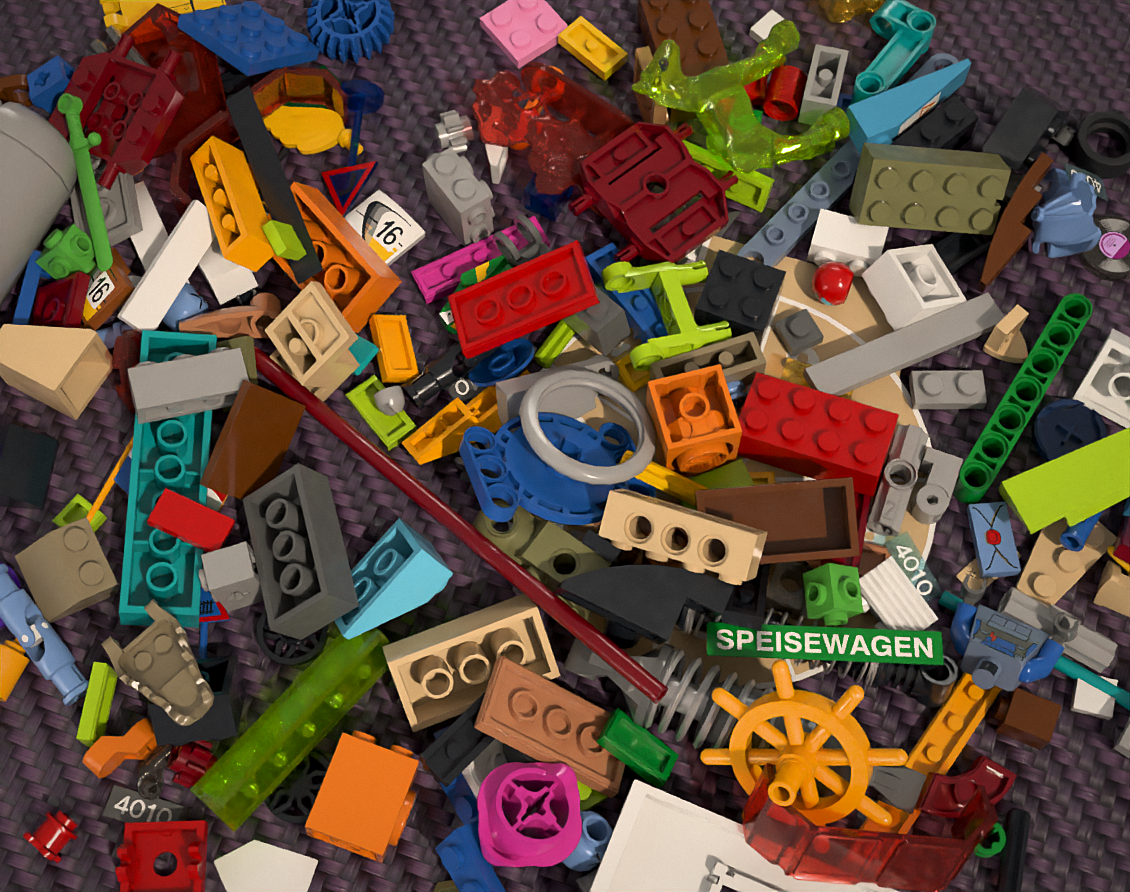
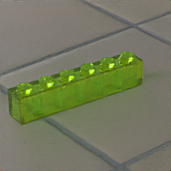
M372 628L349 640L340 634L207 771L190 791L235 832L389 669L382 647L391 644L390 641L377 628Z

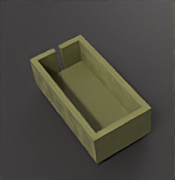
M864 142L849 209L858 225L993 235L1001 208L996 199L1003 200L1011 169L999 154Z

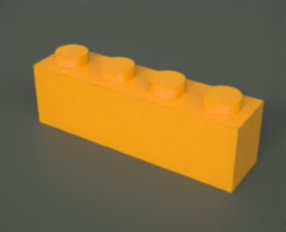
M211 136L190 157L223 257L257 272L275 255L262 228L269 220L244 152Z

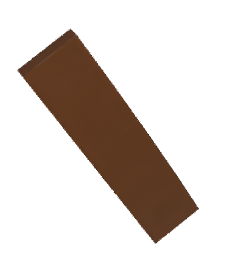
M1043 152L1021 180L1002 214L983 264L977 288L982 294L1026 243L1032 232L1023 223L1031 215L1032 209L1039 205L1043 195L1034 188L1049 172L1054 161Z

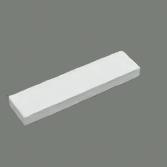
M193 200L117 316L141 334L142 330H156L216 236L207 207L200 201Z

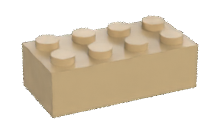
M525 594L382 647L413 732L463 714L486 691L495 662L501 656L547 680L560 676L538 607Z

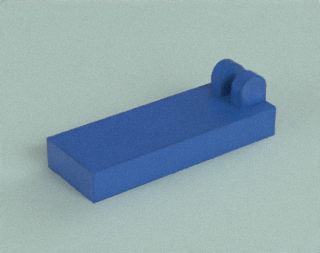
M35 250L28 260L12 321L13 325H28L39 278H52L50 274L35 262L41 253L40 251Z

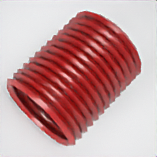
M790 65L776 67L772 72L763 102L764 112L771 118L780 121H788L797 117L807 83L806 74L799 68Z

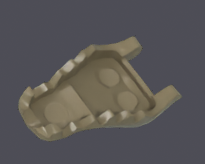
M153 599L144 607L147 614L155 620L151 626L124 649L112 636L101 645L110 657L116 674L126 685L139 691L151 702L162 707L175 723L180 726H188L207 713L213 705L214 694L200 673L185 629L175 617L164 610Z

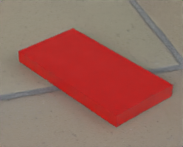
M578 240L447 296L461 349L467 359L600 303L582 246Z

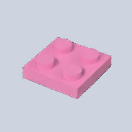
M508 0L480 18V26L518 69L559 44L558 34L568 27L545 0Z

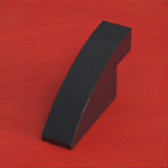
M624 565L601 568L570 577L559 583L553 593L656 644H661L669 640L683 605L710 619H714L723 615L735 586L712 576L683 568L661 565Z

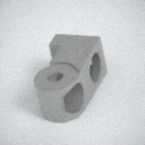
M927 447L918 469L919 472L925 473L926 477L923 487L911 503L910 509L916 521L921 524L930 525L940 520L942 514L949 506L963 462L962 458Z

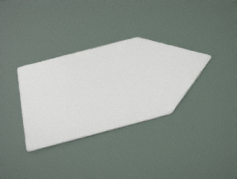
M253 840L214 861L227 892H307L318 863L316 859L257 840Z

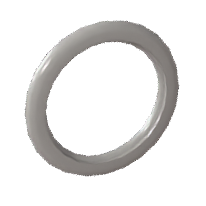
M576 369L555 371L541 377L530 386L521 401L520 419L523 433L530 447L543 462L558 473L573 480L592 485L617 484L639 475L652 461L656 451V431L652 417L645 405L633 392L603 374ZM566 387L586 388L610 397L622 406L631 416L637 427L639 437L635 453L626 462L610 467L593 466L566 456L547 439L540 427L538 415L543 399L550 392Z

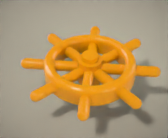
M777 660L772 664V673L777 691L761 696L749 706L745 705L724 688L718 687L712 691V700L739 721L732 732L729 748L704 749L700 754V759L706 765H732L740 785L753 799L742 812V820L746 824H754L766 810L785 820L808 824L813 845L820 851L827 849L829 846L825 824L844 818L854 809H857L879 827L885 828L891 824L892 816L890 813L866 796L865 792L872 778L873 766H902L907 762L908 755L903 749L871 748L864 730L850 714L864 698V690L861 686H850L841 698L834 702L817 693L794 689L788 664L783 660ZM783 716L787 736L767 720ZM801 718L817 724L811 733L803 731ZM755 732L775 748H752V733ZM833 735L843 748H823V744ZM759 765H776L775 775L770 779ZM828 766H851L850 783ZM815 778L836 794L819 797ZM799 788L801 791V795L797 794Z

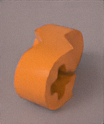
M149 718L140 720L124 736H101L84 755L83 764L98 778H104L111 774L125 759L147 760L159 747L156 743L152 721Z

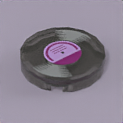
M1111 215L1095 218L1093 221L1100 228L1101 237L1093 249L1079 253L1081 264L1092 275L1103 280L1130 279V220L1121 216Z

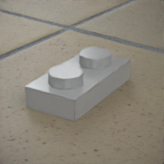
M983 370L911 371L909 375L912 409H983L987 404Z

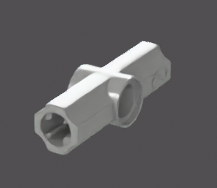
M911 424L898 425L867 521V527L873 533L885 537H897L913 486L918 478V469L929 434L925 433L920 427ZM890 476H899L906 484L897 485L893 483Z
M1011 587L1004 594L997 609V612L1050 634L1049 639H1052L1054 636V619L1058 613L1065 612L1064 620L1060 625L1064 629L1072 628L1078 619L1053 604L1048 606L1014 587ZM1078 619L1077 636L1074 640L1063 643L1062 646L1065 648L1063 653L1101 673L1110 665L1118 645L1110 638L1081 624L1082 621Z

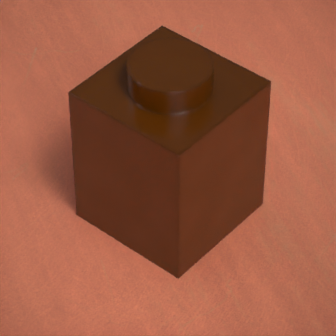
M1016 688L1007 697L1001 696L996 705L993 717L999 721L995 732L1040 750L1051 741L1062 706Z

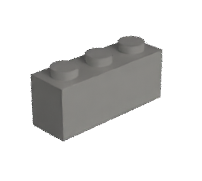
M222 347L212 350L209 354L199 356L184 354L175 357L172 361L161 363L146 361L137 364L134 368L128 369L129 386L138 424L233 406L243 380L249 382L241 348L230 349Z

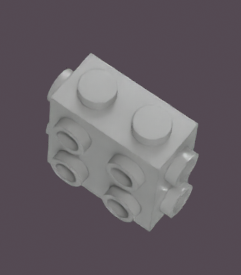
M449 147L443 152L434 153L426 162L422 163L428 201L461 244L466 247L490 236L494 232L492 217L495 216L490 200L493 198V195L486 182L483 180L478 181L473 175V168L465 156L459 157L453 148Z

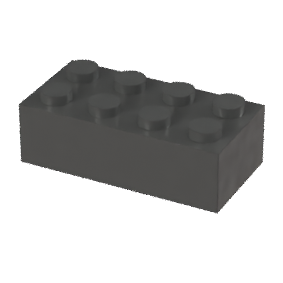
M298 463L243 499L271 631L302 640L359 606L328 476Z

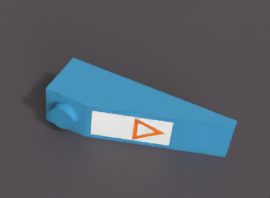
M969 59L849 105L843 127L859 153L861 154L864 142L890 145L954 93L965 82L971 66Z

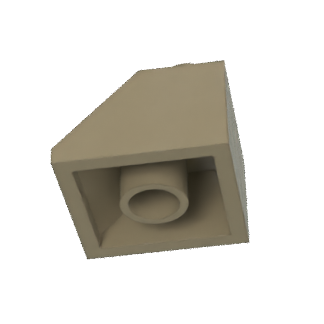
M87 517L49 532L15 556L35 603L49 624L118 594V583Z

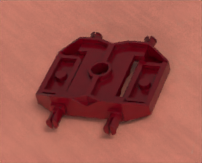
M123 33L116 47L110 53L104 52L83 57L63 93L77 96L83 102V108L79 115L82 129H84L86 123L88 126L84 134L85 138L92 132L100 134L102 138L98 146H92L89 149L90 159L99 160L107 165L97 184L108 190H111L119 172L134 176L149 165L185 98L182 86L176 82L177 78L173 75L182 56L169 49L161 66L157 69L128 60L126 57L135 40ZM111 77H114V81L109 83ZM103 94L104 100L102 101L98 111L92 114L99 99ZM56 104V108L48 122L69 143L70 135L65 114L58 110ZM128 111L125 119L120 120L122 115Z
M638 121L580 162L579 170L584 194L568 204L569 210L577 217L590 206H596L629 244L613 255L616 263L629 262L636 256H641L657 264L666 261L676 264L727 226L729 217L725 191L738 183V177L736 174L733 176L734 172L729 170L725 175L717 179L706 167L693 160L687 147L682 142L693 134V129L691 126L688 127L687 122H683L682 125L672 131L668 125ZM650 182H658L663 185L665 190L661 193H652L647 189L646 185ZM699 193L703 196L656 232H651V228Z

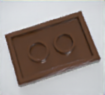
M243 380L199 484L243 500L276 478L306 406Z

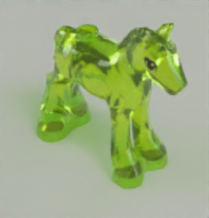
M784 19L771 27L768 37L759 42L753 55L730 64L715 66L699 76L690 77L683 74L679 46L674 40H664L657 48L647 68L641 72L639 76L641 80L631 88L637 93L647 94L659 105L696 114L708 133L706 145L710 153L713 155L719 154L723 161L730 165L733 170L742 174H749L759 168H773V163L780 166L794 160H810L817 155L827 154L834 150L835 141L846 138L850 134V121L840 107H833L823 113L806 132L799 135H780L760 124L754 116L750 97L743 86L766 76L773 69L782 66L786 61L785 56L798 48L800 35L793 21Z

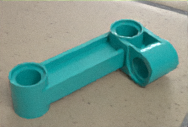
M905 0L884 1L870 18L869 22L872 29L881 37L889 40V42L868 68L857 76L850 105L895 88L921 54L928 51L936 26L934 15Z

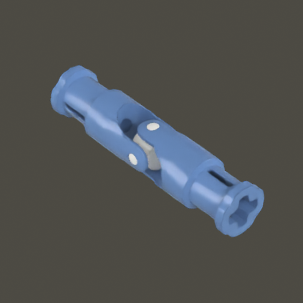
M5 563L0 564V618L10 632L18 639L44 678L52 680L64 697L63 703L66 707L70 706L86 695L89 681L85 679L74 664L76 658L52 626L45 620L41 611L24 589L19 590L8 575V567ZM42 641H44L45 650L41 649L38 645Z

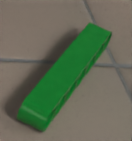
M1078 293L1066 295L1059 303L960 469L953 490L955 498L965 504L979 502L993 483L1092 314V304L1084 295ZM1067 313L1073 314L1076 318L1070 317ZM1050 339L1058 341L1061 346L1055 345ZM1033 366L1042 368L1045 373L1038 372ZM1016 393L1025 395L1029 401L1021 400ZM999 421L1008 422L1013 429L1004 428ZM982 449L991 450L997 458L987 457ZM965 478L975 479L980 487L970 486Z

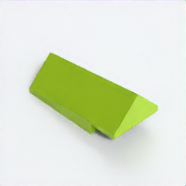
M1130 427L1002 481L998 489L1000 495L1030 534L1062 518L1069 527H1072L1130 497Z

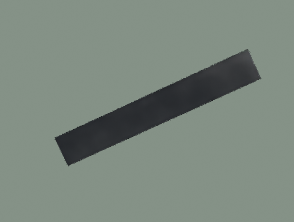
M248 85L225 102L272 220L291 225L307 253L299 261L288 259L299 285L322 271L323 268L251 88Z

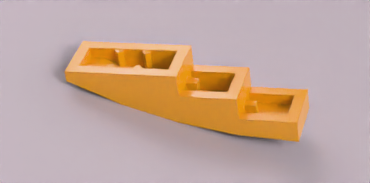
M525 370L518 377L528 375L531 373L528 370ZM488 386L466 405L457 397L406 438L402 444L418 464L422 465L459 451L463 435L470 427H483L492 433L498 431L502 427V423L498 415L496 386ZM469 441L470 444H473V443L477 442V441Z

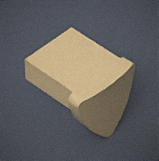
M1017 304L994 327L983 346V351L1002 361L1024 363L1028 357V352L1020 328L1029 313Z
M1108 560L1099 581L1094 604L1101 607L1105 606L1130 617V577L1121 573V566Z

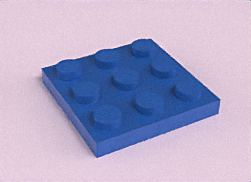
M244 1L241 4L230 6L221 5L219 8L208 10L199 9L192 13L179 15L177 25L179 29L247 76L315 61L320 51L319 47L308 41L307 36L295 32L286 26L282 19L271 16L262 9L261 5L253 1Z

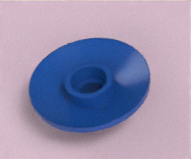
M521 338L507 342L469 372V379L476 386L487 387L496 385V382L518 377L520 371L528 365L534 356L535 349L533 344L529 340Z

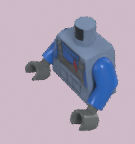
M968 574L960 589L964 600L963 603H958L950 628V636L955 650L963 656L960 665L962 671L972 675L974 684L979 688L990 689L995 685L1006 691H1014L1022 682L1030 683L1047 677L1065 649L1062 646L1063 643L1070 642L1076 638L1079 625L1078 619L1072 628L1064 629L1060 625L1064 620L1065 612L1058 613L1054 619V636L1052 639H1049L1050 634L979 604L978 608L974 607L975 602L982 598L987 582L986 579H983L980 590H972L967 584L971 575Z

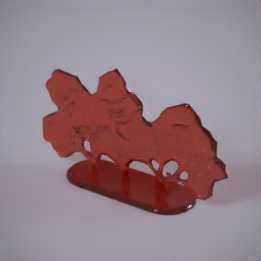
M530 62L522 67L521 80L528 91L522 90L519 79L508 70L497 71L490 80L475 79V85L472 89L477 98L471 108L473 116L478 122L477 129L481 141L485 144L501 147L513 146L516 143H528L533 151L529 154L527 160L531 170L537 174L535 183L538 193L562 194L570 185H577L581 195H583L584 187L579 170L580 162L635 124L629 116L543 63ZM516 90L522 93L519 97H514L512 94ZM527 98L531 102H534L535 99L538 100V103L532 108L523 109L518 105V102ZM547 105L570 120L560 121L548 111ZM541 106L544 108V115L542 116L538 112ZM587 130L595 134L597 137L594 138L590 136ZM650 182V183H648V184L646 185L647 189H648V187L651 185L652 182ZM596 206L589 207L600 217L607 219Z

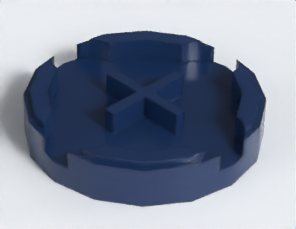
M1060 399L1047 404L1038 413L1031 428L1032 442L1037 453L1045 461L1049 462L1106 438L1107 427L1101 415L1094 409L1091 411L1088 407L1083 406L1085 403L1074 399Z

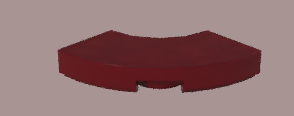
M978 756L969 769L957 776H945L936 772H929L915 809L922 813L942 818H962L989 809L1000 801L1013 785L1017 775L985 756Z

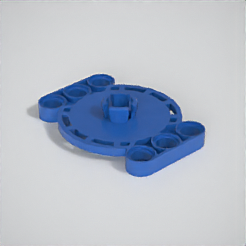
M539 412V424L547 439L566 456L581 463L610 467L620 463L623 454L627 450L635 453L636 447L630 434L619 424L604 423L599 431H596L589 425L574 418L555 413ZM520 416L506 422L499 428L496 435L483 427H470L465 431L459 446L460 455L480 507L489 519L496 522L511 520L518 505H520L528 512L545 520L567 525H586L602 521L605 510L603 508L606 507L610 490L623 488L653 498L657 494L654 486L635 477L612 485H592L573 480L558 473L543 462L530 447L523 433ZM520 426L514 433L510 432L511 429ZM607 436L617 440L619 445L608 442L604 437ZM469 441L480 442L483 445H485L487 449H477L473 447L469 443ZM480 470H491L496 473L498 478H489L482 474ZM492 498H501L510 507H500L492 501Z

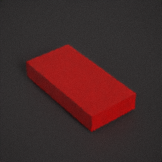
M165 488L150 514L147 524L209 553L222 549L235 525V520Z

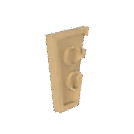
M1063 518L1040 529L1039 536L1014 588L1048 606L1050 604L1055 605L1106 552L1107 547L1116 542L1117 537L1099 521L1087 538L1083 549L1078 552L1068 550L1060 542V537L1068 526Z

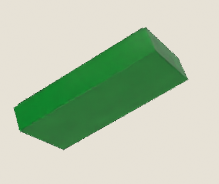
M619 708L611 712L596 741L657 789L665 785L679 754L644 727L634 724L632 718Z

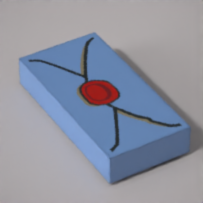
M1006 501L969 504L966 511L980 578L1018 575L1021 569Z

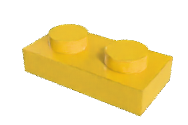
M582 16L558 34V43L604 81L628 61L627 52Z

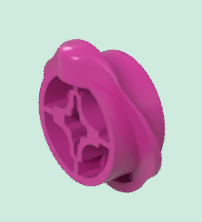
M547 762L506 763L491 771L481 784L477 796L478 835L483 857L488 863L494 866L516 868L526 866L549 867L561 863L575 850L582 834V820L580 816V794L577 777L570 766L564 763ZM535 807L537 808L532 816L529 815L524 821L521 820L527 812L530 813ZM503 811H504V812L507 814V816L509 817L510 824H509V822L507 821V819L505 818V815H504Z

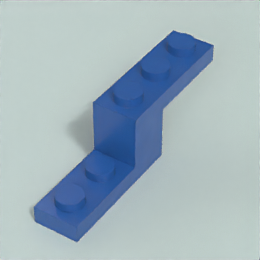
M461 773L447 787L440 782L464 825L455 829L435 847L442 864L447 869L459 892H506L492 868L494 865L488 863L483 857L478 835L477 799L465 777Z

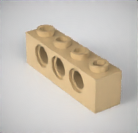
M621 488L609 491L598 535L610 539V543L619 549L632 550L633 547L646 550L645 556L650 559L668 562V559L672 558L681 561L683 569L696 573H705V569L719 573L718 579L721 581L742 585V581L746 582L756 578L768 532ZM643 516L651 523V533L649 536L642 534L639 528V521ZM678 527L684 529L688 535V543L685 548L679 546L675 540V532ZM715 538L722 541L725 546L726 552L723 559L715 557L712 553L711 544Z

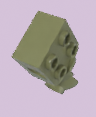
M505 500L493 501L500 507H510ZM518 505L513 518L509 520L513 526L508 531L499 532L493 527L497 522L489 519L482 509L478 512L473 522V526L552 592L565 579L601 568L612 567V563L582 544V542L553 522L537 519L520 505ZM557 595L586 620L591 615V611Z

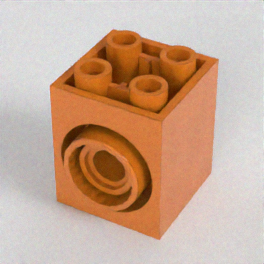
M721 364L647 382L645 407L652 417L656 431L655 454L659 465L684 477L709 472L736 461L742 429Z
M356 730L353 731L352 736L342 733L305 824V829L308 836L383 863L389 845L397 846L414 803L416 792L412 791L411 787L417 774L419 761L413 759L414 753L406 748L391 745L389 750L375 745L376 738Z

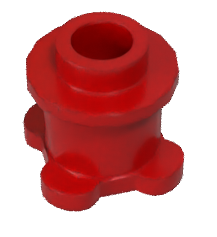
M61 810L56 815L48 811L45 814L47 819L33 834L26 831L23 837L47 859L59 863L62 857L58 853L71 839L76 840L78 838V835L74 832L78 824Z

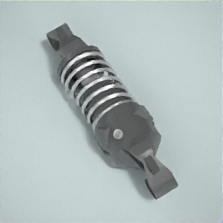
M575 637L563 669L594 682L597 677H609L622 689L632 721L640 727L644 725L646 729L651 727L661 706H664L657 727L658 733L662 734L666 731L674 712L681 713L675 733L677 742L684 738L692 720H698L699 723L693 739L694 749L700 748L704 740L712 743L711 748H729L732 732L739 721L712 700L711 694L715 688H724L747 706L761 696L774 692L772 687L767 688L764 692L756 689L754 679L742 686H738V675L736 672L730 674L725 681L719 683L721 674L719 665L710 668L699 687L703 669L701 657L692 661L681 679L685 664L684 651H679V648L674 650L675 646L664 643L641 656H630L668 687V691L663 699L655 704ZM783 716L767 720L787 736ZM801 718L803 731L811 733L817 724ZM755 732L752 733V748H775ZM833 735L823 744V748H843ZM759 765L770 779L775 775L776 765ZM903 765L890 767L873 766L869 786L880 794L879 801L913 814L927 776ZM828 766L850 783L851 766ZM815 778L819 797L836 794Z

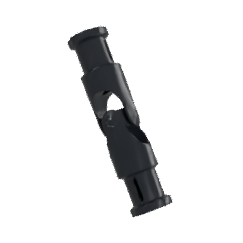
M457 341L426 365L425 372L411 383L405 382L401 385V388L412 403L421 411L425 408V402L440 390L445 392L473 370L483 359L488 358L504 344L467 359L462 352L460 341ZM456 357L463 362L460 366L452 368Z

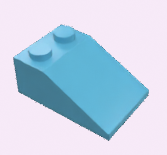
M399 518L351 570L359 606L334 621L341 634L349 640L427 603L436 593L445 588L453 572L433 545Z

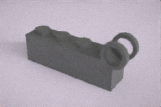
M519 214L514 218L516 228L529 242L520 251L503 232L498 231L492 236L496 247L512 267L553 251L542 242V237L535 225L523 214ZM595 286L600 303L562 320L603 356H607L631 335L624 309Z

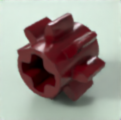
M206 740L192 741L182 746H175L167 763V768L176 772L172 781L187 788H190V786L195 787L197 782L205 784L212 776L217 765V756L209 752L213 744Z

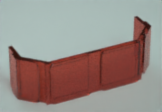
M285 66L282 69L274 70L251 88L263 120L285 103L298 102L326 105L329 110H333L341 116L344 125L348 123L347 95L341 89L337 79L327 69L299 67L295 70H289ZM229 109L224 112L220 111L180 140L174 149L177 161L173 160L169 189L176 211L180 217L183 216L192 202L188 197L189 176L194 173L190 157L211 136L230 145L240 138Z
M766 763L743 808L745 842L768 862L780 866L786 876H793L797 880L856 885L860 882L874 883L882 888L925 892L945 890L950 882L954 881L970 863L999 820L994 804L989 801L985 786H978L959 818H957L950 829L953 839L817 826L792 805L780 806L770 799L768 788L775 779L773 764Z

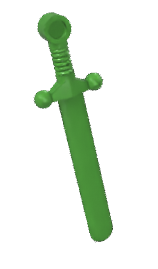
M65 93L60 96L57 106L58 110L65 114L68 124L69 145L75 155L76 172L98 269L104 272L111 268L113 257L89 154V149L92 146H98L102 138L96 132L90 133L85 138L79 115L83 108V102L79 97Z

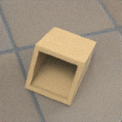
M4 324L0 329V376L8 385L74 420L78 419L117 364L98 333L92 329Z

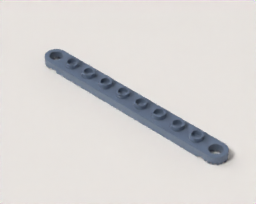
M947 53L936 54L907 82L935 72L937 65L938 67L940 65L948 67L959 61ZM850 139L739 250L737 255L744 258L757 257L762 264L771 267L777 266L816 226L820 210L830 211L850 191L861 156L853 141Z

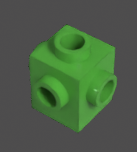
M74 223L63 231L55 229L43 242L45 248L35 261L57 281L79 271L88 274L96 264L93 260L95 253L92 239Z
M827 563L803 573L809 619L823 620L826 626H840L847 624L848 618L863 613L857 567Z

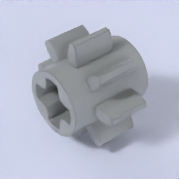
M455 110L441 113V122L434 124V132L440 149L452 147L456 153L468 150L466 143L473 140L474 136L467 115L459 117V113H456Z

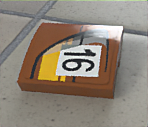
M111 247L113 257L111 268L102 272L98 269L96 262L93 269L87 274L90 276L80 329L96 331L129 299L135 290L134 285L127 276L131 271L114 247Z

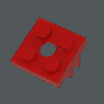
M196 820L125 823L124 842L117 848L120 866L116 867L115 870L117 879L121 882L120 892H205L208 822ZM166 852L174 854L177 859L175 871L169 876L158 875L154 869L156 858Z

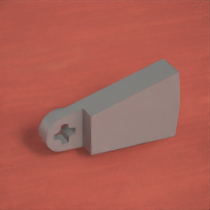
M595 355L588 360L496 382L498 415L502 426L510 419L520 416L521 401L527 389L541 377L555 371L567 369L599 373L598 370L603 368L604 370L600 374L617 381L619 374L617 366L607 356ZM580 387L556 389L543 399L539 412L555 413L577 419L596 408L595 397L601 393ZM520 426L511 429L510 432L514 433Z

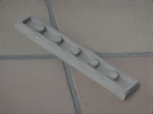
M987 292L805 368L803 376L810 388L840 396L993 331L994 327L1005 316Z

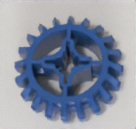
M312 0V7L307 8L308 19L306 26L310 33L311 42L320 48L321 55L327 53L331 61L339 56L344 64L348 58H353L357 64L359 57L362 56L370 60L371 52L374 51L381 54L382 45H389L390 35L394 34L395 17L389 0Z

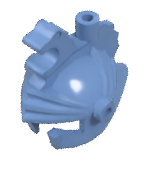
M1053 168L1044 177V180L1052 182L1050 189L1042 193L1045 202L1041 206L1034 207L1031 211L1032 225L1035 229L1033 238H1031L1032 251L1036 254L1039 253L1040 243L1048 242V257L1050 258L1089 251L1096 246L1101 237V230L1095 225L1092 216L1096 209L1097 198L1094 186L1086 181V175L1083 173L1071 174V180H1069V175H1067L1066 171Z

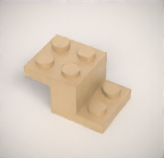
M311 281L265 329V332L277 348L269 357L323 402L360 366L348 349L358 337L320 282Z

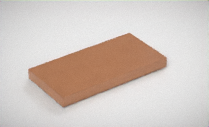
M504 656L496 660L474 728L540 762L567 764L574 770L577 781L610 798L618 794L625 764L596 742L611 713Z

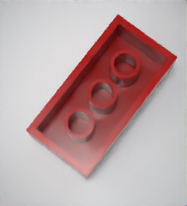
M756 372L738 419L742 435L737 455L816 480L853 477L854 492L874 497L894 438L899 414Z

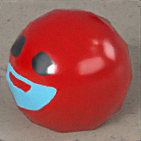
M830 261L823 263L815 270L812 276L811 288L813 294L818 301L825 305L837 306L844 304L852 285L854 273L849 266L842 262Z

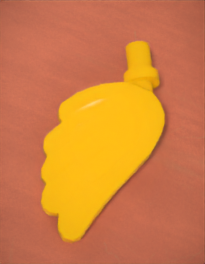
M265 103L262 106V113L265 116L263 121L267 130L271 131L272 136L280 140L284 147L297 148L303 155L328 150L338 143L341 147H346L353 156H358L363 151V146L357 141L354 131L346 129L341 116L333 110L313 107H289L272 103Z

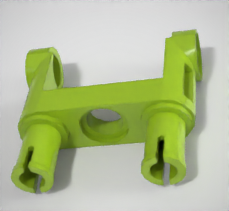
M703 260L680 265L666 261L640 267H632L629 262L624 261L613 263L601 272L605 288L609 291H617L618 294L651 288L668 336L647 339L648 343L637 346L629 353L634 370L647 371L650 370L651 363L732 339L731 328L724 329L729 326L727 321L698 326L694 321L682 286L706 283L708 268L704 267L706 263Z

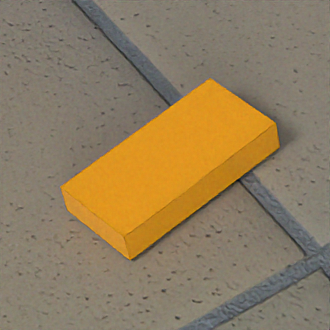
M373 314L369 319L374 345L379 348L376 355L382 382L411 383L419 376L406 316Z

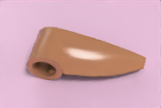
M260 293L252 298L248 306L224 308L179 322V333L217 335V338H238L242 336L269 338L265 329L282 312L281 303L271 293Z

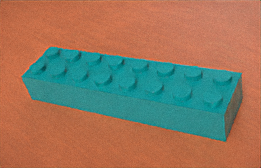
M142 330L140 363L146 361L156 363L172 361L175 357L184 354L193 356L209 354L212 350L217 349V335ZM213 410L138 424L135 413L119 605L121 625L151 626L155 620L147 614L144 607L154 599L164 610L175 617L183 627L199 628L202 587L199 569H203L201 555L204 554V550L148 525L147 520L165 488L207 507L208 488L199 483L210 460Z

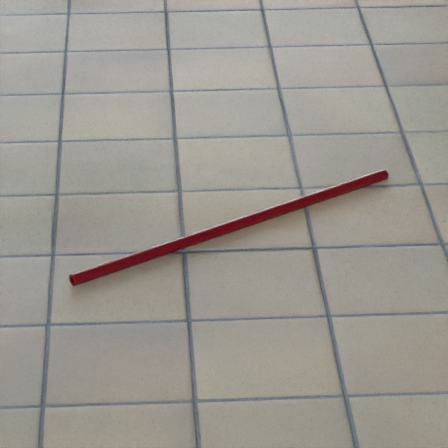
M219 338V339H221L222 341H224V340H229V339H233V338ZM254 345L256 370L293 401L305 405L306 412L652 702L657 704L663 699L668 691V687Z

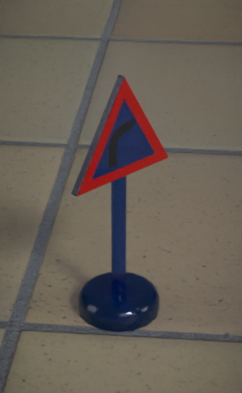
M357 79L343 82L338 89L339 102L346 109L355 112L347 167L321 172L336 208L344 218L379 162L373 161L356 165L363 114L374 113L380 110L384 104L385 93L376 84Z

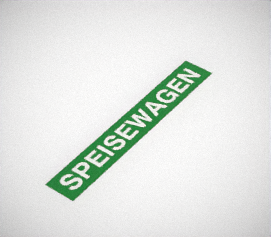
M707 622V656L944 665L942 633L936 631L762 624L761 631L725 623Z

